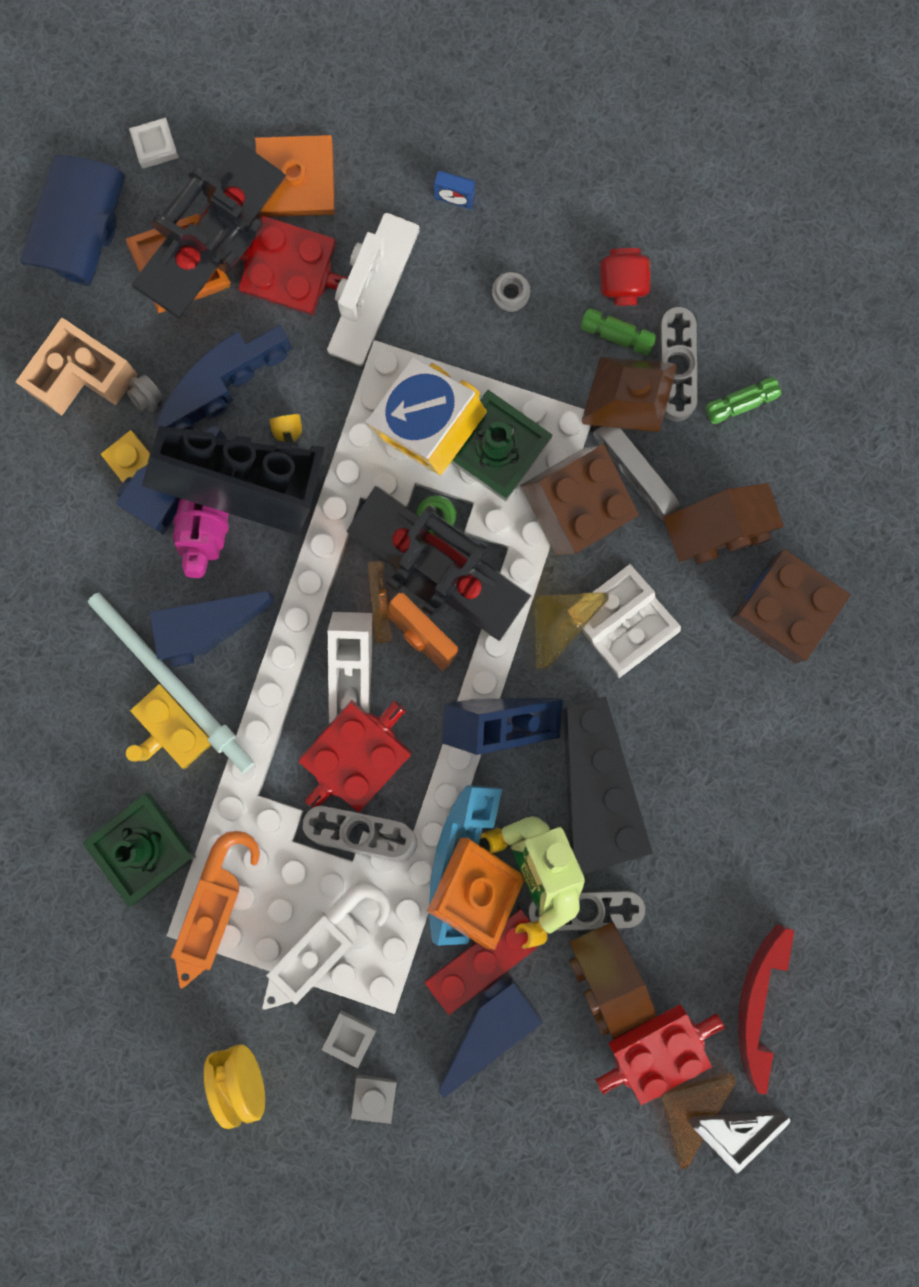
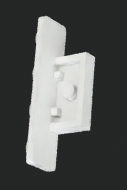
M385 213L376 234L367 232L363 244L357 243L350 259V265L353 266L348 280L345 278L341 279L335 294V301H338L341 317L327 348L330 355L360 367L364 365L419 234V226L417 224Z

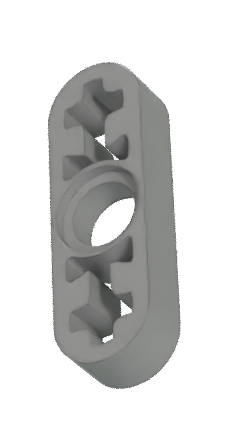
M684 307L669 309L664 314L659 325V362H667L668 358L673 355H680L688 362L687 372L675 374L668 399L670 401L675 396L676 384L688 381L689 385L683 384L681 387V400L688 401V404L684 405L681 411H676V406L668 402L664 414L667 419L675 422L686 420L697 405L696 319L693 313ZM674 318L680 319V324L687 326V328H684L681 333L680 345L667 347V344L673 345L675 342L674 328H668V326L672 324Z
M601 426L593 432L597 443L605 445L613 463L658 518L664 520L663 517L676 512L680 508V504L673 492L620 428Z
M327 806L312 808L303 819L305 835L321 846L394 862L408 860L413 856L417 848L416 835L402 822ZM326 817V820L333 826L340 827L339 834L329 829H323L320 834L315 829L316 823H323ZM358 824H367L370 830L367 840L361 844H353L350 840V832L353 827ZM380 833L384 837L392 839L397 838L400 833L406 840L405 845H398L394 851V848L389 843L379 840Z
M630 890L581 891L579 901L582 899L593 900L597 905L596 916L590 921H581L575 917L571 922L564 924L556 931L598 929L611 922H614L616 928H632L643 920L645 904L640 896ZM610 897L608 901L609 906H620L623 903V898H629V902L632 905H636L637 910L630 912L629 919L624 920L623 915L619 912H608L611 920L603 921L605 906L602 898ZM533 899L528 906V915L531 922L539 921L540 915H535V909L537 908Z

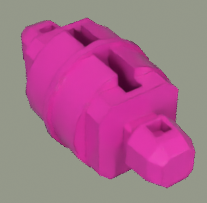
M180 499L177 514L174 515L173 541L179 555L183 556L182 568L185 576L201 578L206 572L208 560L218 559L219 552L224 547L225 535L228 533L229 528L227 523L229 513Z

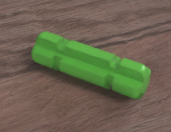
M592 308L587 309L581 322V329L593 335L595 332L601 333V338L626 348L631 345L635 347L633 351L643 355H648L651 352L656 340L654 333L644 329L639 332L636 330L637 326L609 315L607 318L602 317V312Z
M770 377L760 381V384L757 386L753 384L726 395L724 400L719 398L709 402L705 407L706 414L712 424H717L727 420L729 415L734 417L760 406L763 401L768 403L777 399L781 395V388L776 378Z

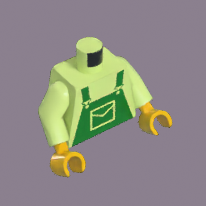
M531 816L504 826L503 829L494 828L483 832L480 839L486 838L489 841V852L492 854L501 852L508 845H511L510 848L540 915L539 921L519 924L515 929L516 934L528 933V942L522 946L524 949L545 944L548 937L547 933H553L576 917L580 909L579 897L585 882L563 829L558 827L550 830L548 824L543 820Z

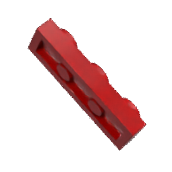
M521 908L509 916L495 950L487 949L475 942L425 980V984L448 1015L452 1014L539 947L522 948L528 942V933H515V929L519 924L530 922Z

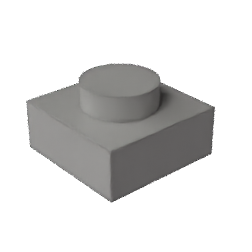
M341 1010L322 1051L358 1068L377 1028Z
M357 1074L351 1119L391 1124L397 1079Z

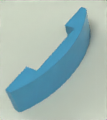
M467 785L455 801L438 841L431 875L429 905L459 839L469 838L479 845L482 828H494L502 793L501 788ZM429 913L432 943L436 945L468 944L469 937Z

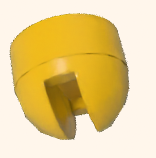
M300 414L269 419L271 432L277 441L286 442V433H291L293 443L300 438L302 433Z

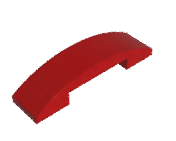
M777 924L770 931L753 957L743 984L738 1011V1040L744 1070L753 1088L758 1093L766 1095L774 1053L765 1045L758 1043L771 968L788 971L794 936L793 929Z

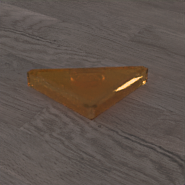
M382 561L367 562L366 568L376 644L392 641L388 618L387 590L384 589L383 584L384 563Z
M732 1073L675 1087L661 1095L681 1170L688 1168L704 1140L688 1120L694 1116L718 1115L736 1083L735 1076Z

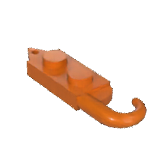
M226 832L217 838L210 850L171 954V958L175 959L181 989L205 969H211L239 894L237 878L230 871L222 868L229 848L234 844L245 845L251 854L250 863L252 865L258 864L260 857L259 845L246 832ZM187 973L189 978L183 979L182 974Z

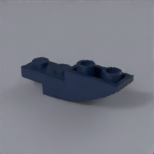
M281 325L276 326L247 344L237 331L210 350L186 373L175 387L155 423L157 428L164 426L193 430L195 428L193 424L206 416L208 419H213L223 414L228 409L227 404L234 401L226 387L231 384L240 386L252 379L255 370L266 364L269 367L275 366L288 356L287 352L292 349V346Z

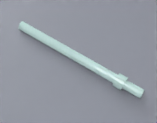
M100 593L91 596L88 604L209 736L208 742L218 753L224 752L242 773L250 770L255 762L235 741L237 736L228 726H221L164 662L157 659V655Z

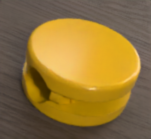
M238 1044L226 1050L210 1053L204 1064V1087L209 1107L218 1124L225 1129H232L240 1126L242 1122L252 1123L260 1120L265 1110V1089L259 1065L252 1051L246 1045Z

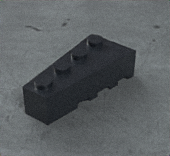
M159 426L148 459L142 486L299 536L311 508L325 447L311 445L309 450L292 448V443L275 441L274 445L251 443L250 437L235 436V439L227 440L215 438L214 433Z
M606 696L563 709L569 838L571 849L582 874L653 854Z

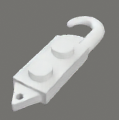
M367 883L355 885L347 890L266 975L269 978L262 1009H269L289 1002H293L296 1005L354 944L357 938V928L348 913L360 900L372 898L378 903L379 915L375 922L378 926L383 925L388 918L390 910L389 901L384 891L375 885ZM270 996H273L275 998L274 1003H271L269 1001Z

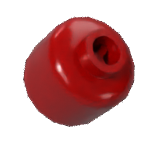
M640 248L611 249L610 256L603 258L600 263L601 294L606 298H614V306L637 305V298L649 294L651 289L650 259L645 255H641Z

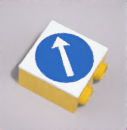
M413 357L366 422L383 442L441 476L487 411L479 400L480 392L473 385L464 380L458 383L451 379L449 374L438 365L431 363L428 366Z

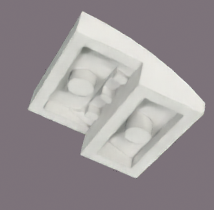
M631 564L568 611L575 623L618 678L681 631V626L655 597V591Z

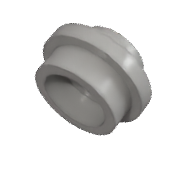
M504 273L493 283V301L504 311H518L527 304L530 298V285L518 273ZM515 288L518 295L515 298H507L504 295L505 289Z
M144 374L138 379L136 377L129 379L128 385L130 390L127 391V395L132 403L141 411L145 408L151 413L158 409L157 404L163 400V397L154 382Z

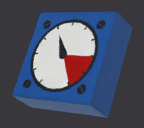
M438 171L434 182L435 199L471 209L475 199V182L458 175Z

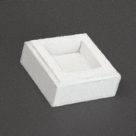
M166 118L129 128L142 169L179 158Z

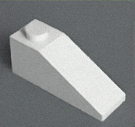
M332 612L328 627L329 724L351 699L367 713H370L372 613Z

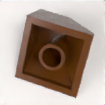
M600 357L582 417V423L584 425L660 432L677 370L676 363Z

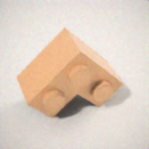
M61 318L16 380V383L34 398L62 416L84 385L116 406L129 388L128 380L132 377H137L138 374L125 359L64 318Z

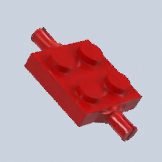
M262 216L260 220L263 224L262 230L240 258V260L244 261L245 270L238 290L243 294L314 316L319 298L326 291L327 287L337 290L342 278L348 280V277L332 273L331 260L337 245L336 239Z
M351 699L298 760L302 766L316 777L319 783L311 794L305 798L308 806L311 804V808L321 806L333 794L342 798L358 813L411 756L412 751L396 738L391 728L406 713L402 705L399 707V703L393 700L392 704L378 717L367 713Z
M679 1004L609 1042L608 1044L615 1055L616 1068L595 1078V1081L603 1095L625 1083L627 1087L634 1091L640 1105H643L711 1068L712 1066L704 1051V1039L722 1029L724 1030L725 1027L717 1013L695 1025L689 1019L682 1005Z

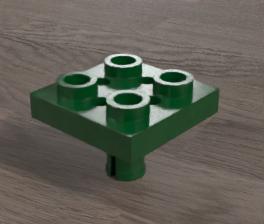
M487 390L480 399L487 413L451 463L498 497L507 501L550 442L553 434L496 394ZM477 431L479 437H481L484 434L482 440H478L475 437ZM518 455V461L515 463H511V461L515 460L516 456ZM482 459L483 464H485V465L488 464V465H490V466H489V467H482V466L480 465V460Z
M150 793L143 794L82 842L128 907L134 906L196 858V855ZM127 828H131V829H132V832H133V835H130V836H129L130 831H129V830L125 831V830H126ZM155 831L160 834V841H158V836L153 834ZM156 863V864H157L156 870H155V871H151L150 869H152V868L154 867V864Z

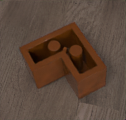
M769 483L726 489L663 517L678 561L695 559L696 565L718 558L717 550L727 547L728 552L746 546L753 547L772 540L771 532L784 527Z
M614 922L569 941L575 957L568 961L578 983L584 980L587 981L590 989L583 993L602 1036L610 1033L614 1040L657 1017L646 985Z

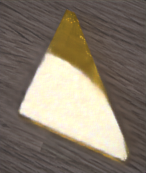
M608 593L535 596L536 669H547L609 600Z

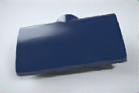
M55 155L52 159L27 236L20 263L22 265L53 269L58 275L68 281L90 286L102 253V246L108 247L111 244L116 230L117 222L114 210L116 209L125 181V174L106 163L75 156Z

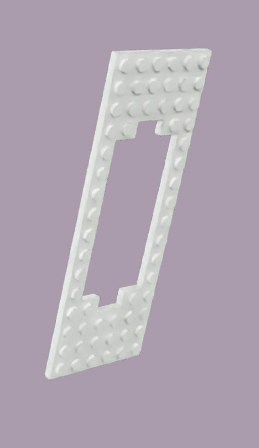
M373 341L235 741L255 764L246 773H242L228 758L195 853L196 858L192 861L167 933L168 937L177 940L210 850L217 838L226 832H246L259 845L260 857L258 864L252 865L250 863V851L243 844L232 845L226 854L222 868L230 871L237 878L239 894L217 954L271 971L347 890L355 885L364 883L375 885L384 891L388 898L390 907L388 918L383 925H376L375 921L379 915L378 903L372 898L360 900L348 913L357 928V938L354 944L323 975L314 987L395 1014L429 913L427 909L429 907L430 883L438 841L455 801L464 788L472 784L481 754L475 755L445 744L442 745L413 831L417 838V848L413 856L403 862H394L355 853L352 861L296 842L294 839L304 810L260 796V792L350 535L346 531L357 514L361 500L366 501L375 486L380 487L407 507L409 506L415 485L473 504L464 534L508 548L500 573L532 596L501 641L496 640L481 629L457 702L470 699H500L551 546L520 485L583 449L591 426L582 423L585 409L379 341ZM413 357L428 366L431 363L438 365L449 374L451 379L458 383L461 380L470 383L480 392L479 400L487 390H490L553 434L550 442L507 501L498 497L452 463L448 465L441 476L383 442L366 422ZM477 431L475 437L478 440H482L484 434L481 437H479ZM518 455L516 456L515 460L511 461V463H515L518 461ZM482 459L480 460V465H481L482 467H489V466H490V465H488V464H487V465L483 464ZM363 831L359 844L367 840L369 832ZM381 836L379 838L380 841L389 843L394 848V851L398 845H405Z

